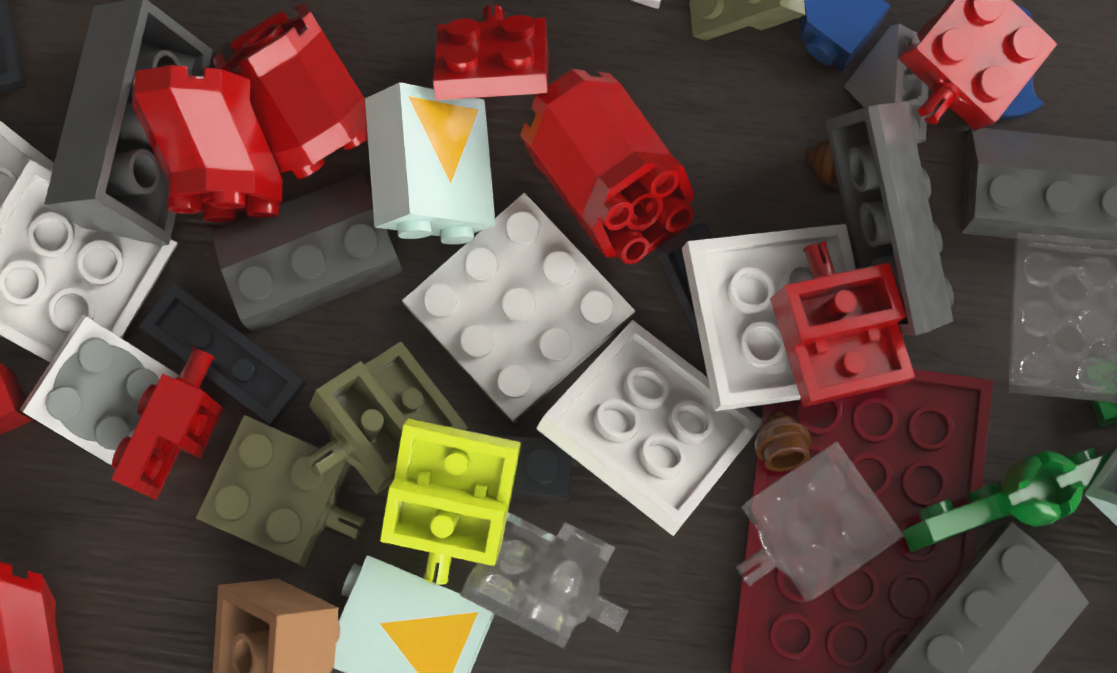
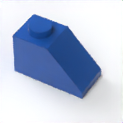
M804 0L806 15L798 18L800 38L806 43L808 52L817 61L827 66L834 64L844 71L881 26L890 5L884 0Z

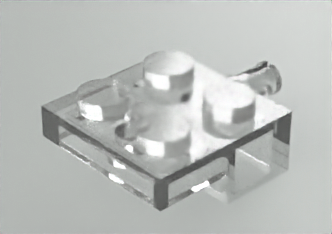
M836 441L812 459L747 501L741 507L759 532L763 549L741 564L736 565V569L742 575L756 564H761L759 568L743 578L748 586H752L754 582L777 567L791 578L805 600L809 602L856 571L860 566L901 539L904 535Z
M509 512L501 551L495 566L477 562L466 580L460 595L563 649L575 627L585 621L587 616L619 632L629 611L598 596L600 592V579L616 547L566 522L563 524L558 535L555 536Z

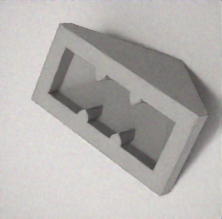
M895 24L887 29L844 87L864 108L878 104L908 101L910 113L914 115L919 126V143L926 142L927 122L924 119L927 115L920 117L918 108L928 99V86L898 59L917 32L901 24Z

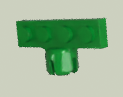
M1094 448L1067 458L1052 451H1041L1035 455L1025 457L1009 467L1003 477L1002 488L999 482L974 490L966 494L970 504L954 509L949 499L918 511L921 522L902 531L910 552L1012 515L1022 523L1034 527L1046 526L1075 512L1081 502L1083 489L1091 486L1113 452L1097 458Z

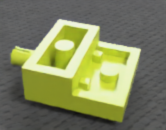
M408 418L403 425L395 477L389 487L380 542L429 552L424 579L429 583L433 582L439 563L436 581L438 585L448 583L452 557L495 566L502 547L521 442Z

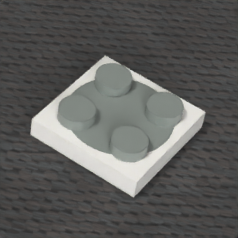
M81 315L19 410L112 465V459L119 443L125 436L132 437L141 416L137 415V408L146 388L150 384L157 385L162 373L174 379L179 377V375L87 316Z

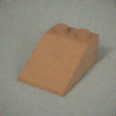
M280 579L218 585L213 673H331L335 663L336 643L340 636L338 607Z

